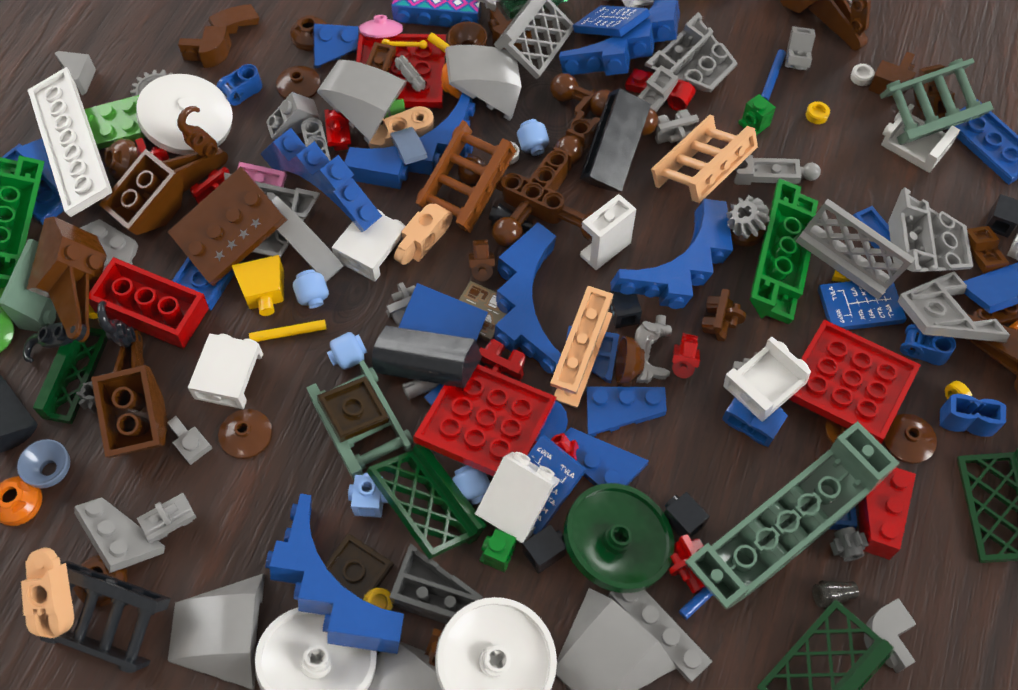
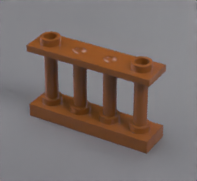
M462 120L459 127L454 129L452 139L426 185L418 192L415 203L422 210L428 204H437L452 212V215L456 216L457 220L455 222L462 230L471 233L515 155L516 150L510 141L503 138L499 145L494 146L472 136L471 133L473 131L467 122ZM467 143L491 154L492 158L488 165L481 166L460 156L465 144ZM453 165H459L480 175L476 186L471 187L449 177L448 174ZM444 184L467 195L468 200L465 206L459 208L436 197L441 186Z

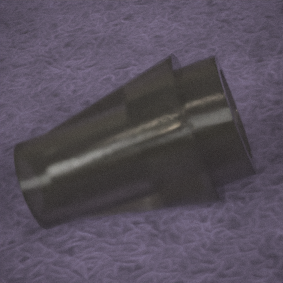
M821 580L813 586L812 595L818 607L827 609L835 599L842 604L851 599L858 598L859 590L854 581Z

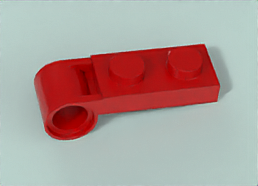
M634 69L625 83L626 90L641 93L647 87L646 81L654 73ZM678 80L666 99L668 105L675 111L686 109L696 93L695 87L687 81Z

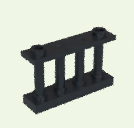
M70 561L60 562V564L66 563L70 592L73 587L80 586L85 588L84 592L87 595L75 631L68 630L55 638L40 636V640L47 643L58 642L119 665V670L128 673H134L149 666L150 660L138 656L151 615L167 610L171 598ZM105 595L111 598L113 604L101 641L87 637L86 633L98 597ZM130 604L138 607L139 615L127 651L112 646L124 607Z

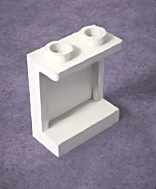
M911 103L908 106L910 113L915 106ZM898 112L894 118V124L889 123L884 129L882 135L885 138L881 145L930 173L952 146L960 129L952 125L946 133L940 131L900 145L897 137L904 133L903 128H905V125ZM911 113L914 123H917L918 126L925 124L923 120Z
M618 194L582 221V228L592 236V243L580 252V256L595 270L599 269L631 243L636 208Z
M380 210L378 211L382 217L368 229L361 232L352 222L332 246L333 254L344 266L374 282L381 275L379 266L397 243L403 240L401 231L405 228L401 221L385 216Z
M209 333L188 385L193 398L244 409L247 402L244 391L256 359H262L263 356L259 343L252 339L240 340L232 338L227 334L215 335Z
M771 337L767 340L766 346L740 369L736 370L733 368L726 374L723 386L763 422L807 384L811 370L803 360L797 359L790 353L784 343Z
M511 452L503 457L475 514L503 532L516 537V540L523 543L531 537L536 528L534 524L550 493L558 485L560 479L555 477V473L544 466L538 467L531 463V459L521 452Z

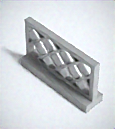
M528 0L494 45L500 51L505 47L537 79L574 30L572 25L574 24L551 0ZM543 5L550 10V14H545ZM534 18L540 19L542 27L536 26ZM547 20L552 21L554 29L548 28ZM559 22H561L567 28V30H560ZM525 30L531 31L532 39L526 38ZM537 32L543 33L545 41L539 40ZM550 34L556 36L557 43L551 42ZM521 43L523 52L519 51L513 44ZM528 44L534 45L536 53L529 52ZM541 46L547 48L548 55L542 54ZM531 59H537L539 69L532 64Z
M829 199L825 201L795 241L878 300L915 259ZM827 209L836 215L837 219H828L825 210ZM831 226H840L842 233H833ZM847 226L855 228L858 234H850ZM839 240H845L846 245ZM852 241H861L863 248H855ZM869 241L878 244L880 249L871 248ZM874 256H883L885 263L875 262ZM890 256L897 257L904 263H892Z

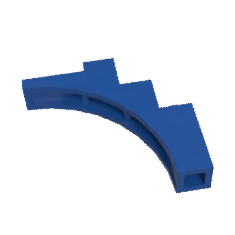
M654 0L652 7L649 9L650 16L622 37L613 36L593 45L560 52L559 59L562 72L575 75L605 71L606 76L628 73L630 59L653 56L655 42L677 40L680 17L678 0Z
M462 92L456 107L450 115L435 129L419 137L428 156L426 159L405 165L399 157L396 146L370 149L350 147L344 163L354 174L352 178L356 182L401 189L403 180L406 181L408 178V172L432 174L452 139L454 129L459 127L462 120L466 121L470 127L469 117L474 116L475 103H472L471 97ZM466 143L460 156L465 158L468 156V153L472 154L473 146Z
M292 128L273 141L261 153V156L272 169L294 173L321 190L352 220L361 232H364L382 217L381 213L352 178L354 174L339 155L329 160L315 141L306 147Z
M703 199L694 212L695 228L688 249L673 261L658 267L641 270L619 269L610 282L611 291L621 292L626 295L639 294L646 297H659L660 306H667L672 309L684 308L693 297L692 285H704L714 273L712 263H724L733 251L731 231L727 223L729 220L726 214L728 212L727 202Z
M537 222L499 256L497 271L502 278L508 281L497 290L496 302L497 307L506 315L495 325L494 338L511 352L513 349L516 350L520 347L526 356L533 357L539 362L544 371L554 375L561 353L552 345L540 326L535 314L532 287L542 263L554 250L556 236Z
M300 494L298 504L293 503L290 520H293L292 528H286L284 542L276 541L274 551H269L267 554L266 568L270 569V580L296 584L294 599L298 600V611L325 615L323 632H327V644L398 654L404 614L382 609L360 599L343 587L327 570L316 551L311 536V495Z

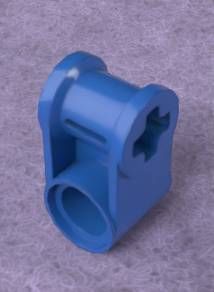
M245 64L231 74L222 77L216 87L224 93L230 105L236 106L261 91L263 84L256 66Z
M911 324L905 329L906 339L901 344L900 352L907 357L940 366L948 361L956 348V342L953 337L923 335L915 324Z

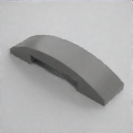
M661 65L646 81L647 87L638 98L650 103V108L657 112L672 92L679 77Z
M276 196L271 201L287 218V221L277 231L306 260L315 272L321 273L324 276L325 282H327L344 265L302 219Z

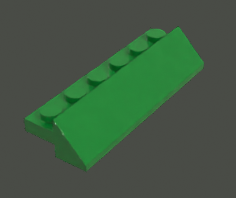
M19 156L18 161L0 157V289L6 287L26 245L45 161Z
M780 178L777 180L769 213L770 222H767L749 300L761 319L767 315L790 324L794 320L797 301L803 295L811 252L795 241L816 215L818 201L800 194V186Z

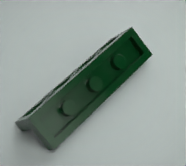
M90 327L89 335L100 338L97 344L89 348L86 346L88 338L84 342L74 340L70 344L59 347L33 406V409L42 419L73 424L80 407L79 402L81 401L76 393L81 391L84 382L91 381V377H93L108 341L104 330ZM88 356L90 359L88 366L78 371L76 367L78 361ZM79 379L81 382L79 388L68 393L66 389L68 384ZM69 401L71 406L67 416L56 414L58 407Z

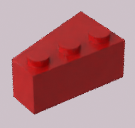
M895 468L858 503L860 533L864 532L869 544L863 551L890 560L900 550L916 476L915 473Z

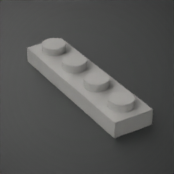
M645 590L634 593H618L613 591L609 593L611 599L660 642L676 665L677 670L689 683L694 681L712 663V660Z

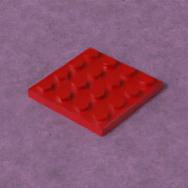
M359 33L356 62L366 64L374 43H382L383 39L393 42L427 41L428 46L425 49L411 46H396L397 52L388 73L407 80L395 66L396 57L405 56L408 62L420 74L419 76L425 80L426 87L417 92L412 87V84L407 82L396 99L404 98L405 108L418 106L443 108L444 90L441 86V76L446 62V55L427 40L430 34H398L392 37L374 38ZM435 34L447 43L446 34Z
M823 320L801 358L811 370L808 382L789 400L847 429L858 421L881 444L921 365L829 321Z
M478 364L465 388L448 385L442 387L417 429L413 442L494 477L505 455L511 452H521L525 455L530 453L556 403L557 397Z

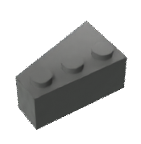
M411 543L390 595L393 607L447 624L465 606L483 599L480 594L454 575L449 574L433 559H428Z

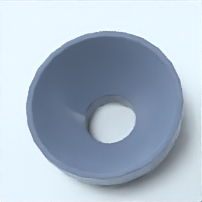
M46 439L34 442L20 455L17 464L18 474L26 484L32 487L48 488L54 486L68 473L70 456L66 448L55 440ZM55 463L57 468L53 474L49 476L42 474V470L47 464Z

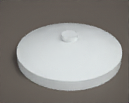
M171 74L153 80L141 91L137 100L136 116L141 131L153 144L171 153L188 155L195 153V151L185 143L183 134L177 126V119L181 111L189 106L200 108L199 113L192 112L187 116L186 123L201 127L216 140L218 147L225 141L230 132L232 109L224 93L211 82L193 75Z
M485 598L465 606L446 624L438 640L435 666L442 690H551L556 675L557 657L552 636L536 613L525 605L510 599Z
M297 607L275 619L261 636L255 655L256 677L261 690H368L375 674L377 652L327 644V632H323L325 615L300 612Z

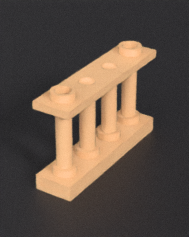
M709 115L651 168L655 187L660 188L668 179L689 186L692 201L700 203L758 147L755 128L747 126L738 135H733L717 130L714 116ZM714 138L729 144L720 149L707 143ZM697 152H701L714 158L706 163L692 157ZM683 165L699 170L693 177L677 171Z
M587 286L550 382L552 387L557 388L554 396L557 397L556 401L575 408L579 406L613 313L608 312L613 299L612 293Z

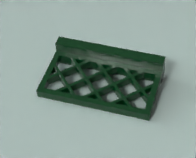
M415 444L412 451L370 466L367 470V474L428 559L434 558L465 542L469 545L477 541L486 527L485 522L475 514L476 510L462 494L430 449ZM407 462L414 473L401 469V464ZM385 471L394 474L393 482L383 479L379 472ZM398 476L412 480L411 488L398 484ZM417 482L424 484L430 493L416 490ZM395 491L409 495L408 503L398 500L395 496ZM414 497L427 501V509L413 505ZM432 504L439 505L445 515L431 511ZM411 513L424 516V525L414 522L410 517ZM430 519L444 523L443 531L428 527ZM448 525L456 527L461 535L456 536L447 533ZM427 534L440 538V545L433 548L426 539Z
M1018 448L1015 452L958 456L957 462L979 563L1018 561V550L1010 546L1018 536V528L1004 519L1011 509L1018 513V506L1016 505L1018 502ZM1009 460L1011 471L1005 476L992 466L996 461ZM966 463H977L985 470L976 478L967 471ZM987 472L1002 480L995 490L981 481ZM1005 483L1016 490L1017 497L1013 502L998 493ZM976 486L991 494L984 504L973 497L972 490ZM994 497L1008 506L1002 516L987 507ZM982 511L997 521L990 530L978 522V516ZM1000 523L1015 533L1008 543L992 533ZM988 537L1003 547L999 554L986 555L984 542Z
M835 599L757 688L759 690H768V685L774 679H787V688L792 690L791 678H809V690H813L812 678H831L832 690H861L894 653V647L888 641L878 636ZM838 610L847 618L848 629L830 630L829 617ZM851 622L859 629H851ZM825 623L826 630H819L820 627ZM865 633L874 641L867 650L854 651L852 634ZM830 634H848L850 651H832ZM813 635H827L828 651L810 652L809 640ZM806 644V652H799ZM851 655L852 667L847 673H834L832 656ZM854 655H862L855 663ZM807 656L808 673L790 674L789 662L794 657ZM810 656H829L830 673H812ZM786 667V674H779ZM842 677V679L835 685L834 678Z

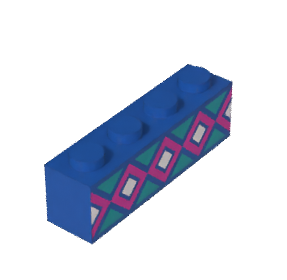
M393 0V20L401 23L453 27L461 22H475L479 24L481 2L477 0Z

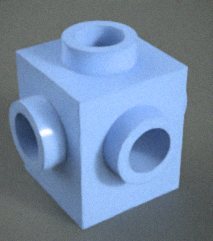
M367 473L355 475L354 484H350L348 489V500L351 501L354 516L382 518L383 503H388V501Z

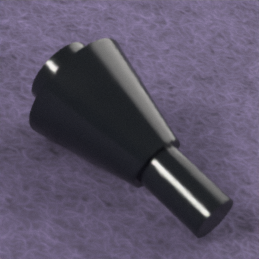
M500 203L498 207L493 206L489 216V220H492L491 226H494L495 222L500 218L510 217L513 212ZM525 220L521 226L523 230L529 231L534 223Z

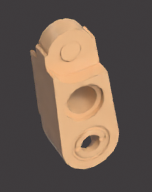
M418 106L383 119V124L379 126L368 146L370 148L395 146L391 140L390 133L413 127L419 137L434 129L433 113L426 107Z
M428 204L421 212L418 211L401 231L403 240L395 251L394 259L402 265L409 263L412 259L419 262L449 228L453 218L452 212L437 204Z
M44 547L33 551L27 561H25L27 579L21 581L23 615L26 616V626L29 632L35 636L55 638L72 627L74 611L66 563L60 564V558L57 557V554L52 549Z

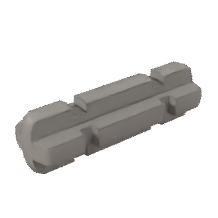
M403 55L396 57L395 66L401 71L407 81L412 84L415 91L419 92L425 89V80L419 76L420 74L408 62V59Z

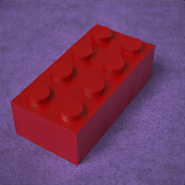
M115 257L111 259L89 292V304L95 313H97L99 302L105 301L107 303L105 311L108 318L112 320L117 319L129 327L132 326L136 330L182 349L185 348L209 309L203 293Z

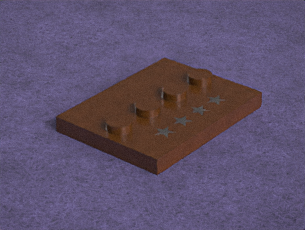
M239 167L175 224L168 233L209 284L214 286L233 269L232 265L239 264L283 225L287 218L246 170Z

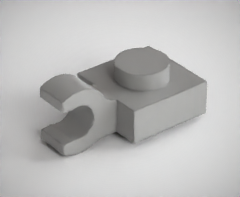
M177 416L167 422L178 437L172 443L190 465L212 449L211 445L195 426L188 431Z

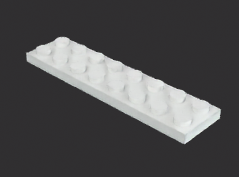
M65 67L28 89L64 211L72 217L113 192L75 81L69 69Z

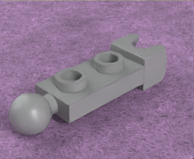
M749 155L735 169L734 184L751 185V182L777 183L779 178L793 184H799L801 176L808 181L816 180L820 176L821 169L819 165L813 162L800 167V159L753 158L752 155Z

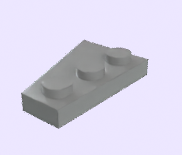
M102 497L75 506L74 514L109 573L164 553L165 546L156 540L150 544L140 526Z

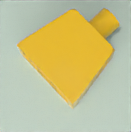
M275 255L232 265L249 309L258 308L259 314L262 316L272 315L274 313L273 304L284 301V268L280 256Z

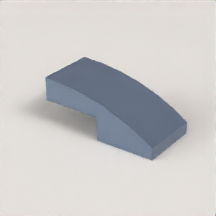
M413 127L390 133L391 140L398 149L399 157L405 165L428 158L425 148Z

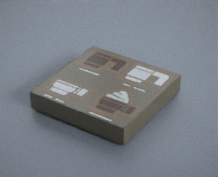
M470 281L459 300L488 312L478 338L490 342L494 339L495 325L506 314L497 307V292Z

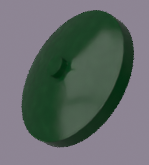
M617 483L593 486L584 491L574 501L566 515L564 541L568 554L577 569L588 580L601 588L618 593H634L645 590L654 585L666 573L672 562L670 556L674 554V536L666 515L655 501L633 487Z

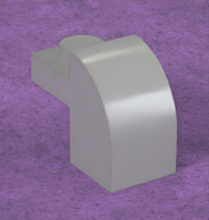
M792 26L786 52L785 67L800 70L810 68L812 62L811 51L815 39L814 29Z
M898 598L882 607L866 623L872 631L894 647V653L885 663L890 668H893L896 674L915 663V660L898 636L910 630L916 623ZM864 633V641L868 649L874 641Z

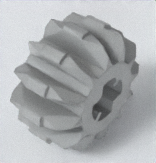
M748 195L745 201L739 198L737 205L731 204L733 211L726 213L729 219L727 221L728 226L738 237L742 235L748 239L751 233L758 237L757 231L760 229L766 230L764 223L770 222V217L768 216L769 209L758 197L753 199L752 196Z

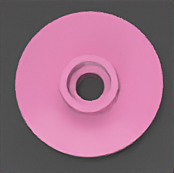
M376 15L373 20L361 24L359 31L368 37L385 38L400 34L403 31V26L399 22L387 19L385 15Z

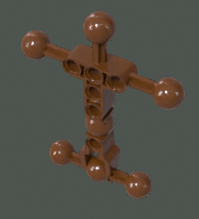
M568 73L558 74L552 79L550 91L555 99L567 102L574 98L581 102L575 107V119L571 123L570 129H567L566 136L561 137L557 141L553 151L548 153L529 179L516 173H508L500 179L495 189L502 191L504 202L516 207L510 217L500 218L494 224L492 236L500 246L511 247L522 237L523 228L521 225L530 214L551 224L559 223L562 220L579 227L583 237L592 242V236L582 228V221L594 212L585 215L564 205L563 195L556 191L566 179L568 170L571 171L572 164L577 163L582 158L585 149L592 144L608 94L611 92L610 90L601 89L596 91L593 89L588 91L578 86L576 78ZM652 108L649 110L641 135H649L657 128L659 120L656 111ZM590 110L596 116L593 120L585 119ZM478 156L465 157L481 166L486 165L484 160ZM458 166V175L461 181L467 185H476L478 183L480 175Z

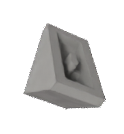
M55 52L62 69L65 67L69 69L80 94H86L96 71L89 54Z

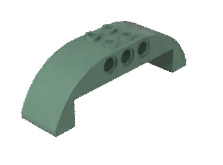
M857 421L837 437L830 450L716 543L712 546L707 543L687 559L685 563L725 609H728L759 588L843 518L899 465V462Z

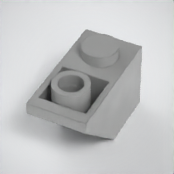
M291 92L268 118L266 123L271 138L276 140L290 128L296 134L302 133L301 125L303 121L308 118L318 119L320 116L313 99Z

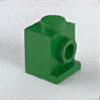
M758 94L746 103L743 116L738 124L743 128L747 126L755 128L756 135H758L770 126L776 107Z
M495 529L493 535L487 536L482 545L481 551L483 553L479 562L505 573L516 549V537Z

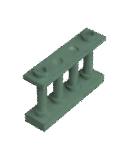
M960 58L949 63V66L903 83L897 80L886 86L887 89L880 94V97L883 99L893 96L905 128H903L904 133L897 137L900 145L946 130L952 125L957 126L974 120L994 110L991 101L981 104L980 101L976 100L964 71L974 63L973 58L966 61ZM954 73L967 103L966 110L960 111L959 108L956 109L944 77ZM935 82L947 112L945 113L946 117L939 119L938 116H935L923 84ZM914 89L926 118L924 125L918 126L917 123H914L902 94L903 91Z
M364 360L359 362L362 375L339 386L366 376L389 416V423L340 443L317 401V395L326 391L320 392L316 383L306 387L309 397L353 481L355 475H363L362 470L366 468L365 465L403 447L405 452L412 451L411 445L414 444L408 429L403 431L376 382L379 379L373 367L368 368ZM391 425L397 436L395 439L361 456L360 454L354 456L351 450L354 447V443Z

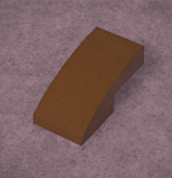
M246 4L215 13L209 17L208 21L211 26L227 27L228 33L232 34L237 33L238 26L258 25L259 16L251 4Z
M989 226L967 229L971 253L983 274L1009 265V261L998 249L1000 239Z

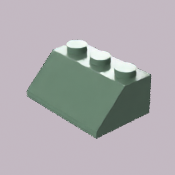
M28 239L0 298V306L19 329L39 332L42 327L55 322L57 311L50 298L27 290L39 243L33 239Z

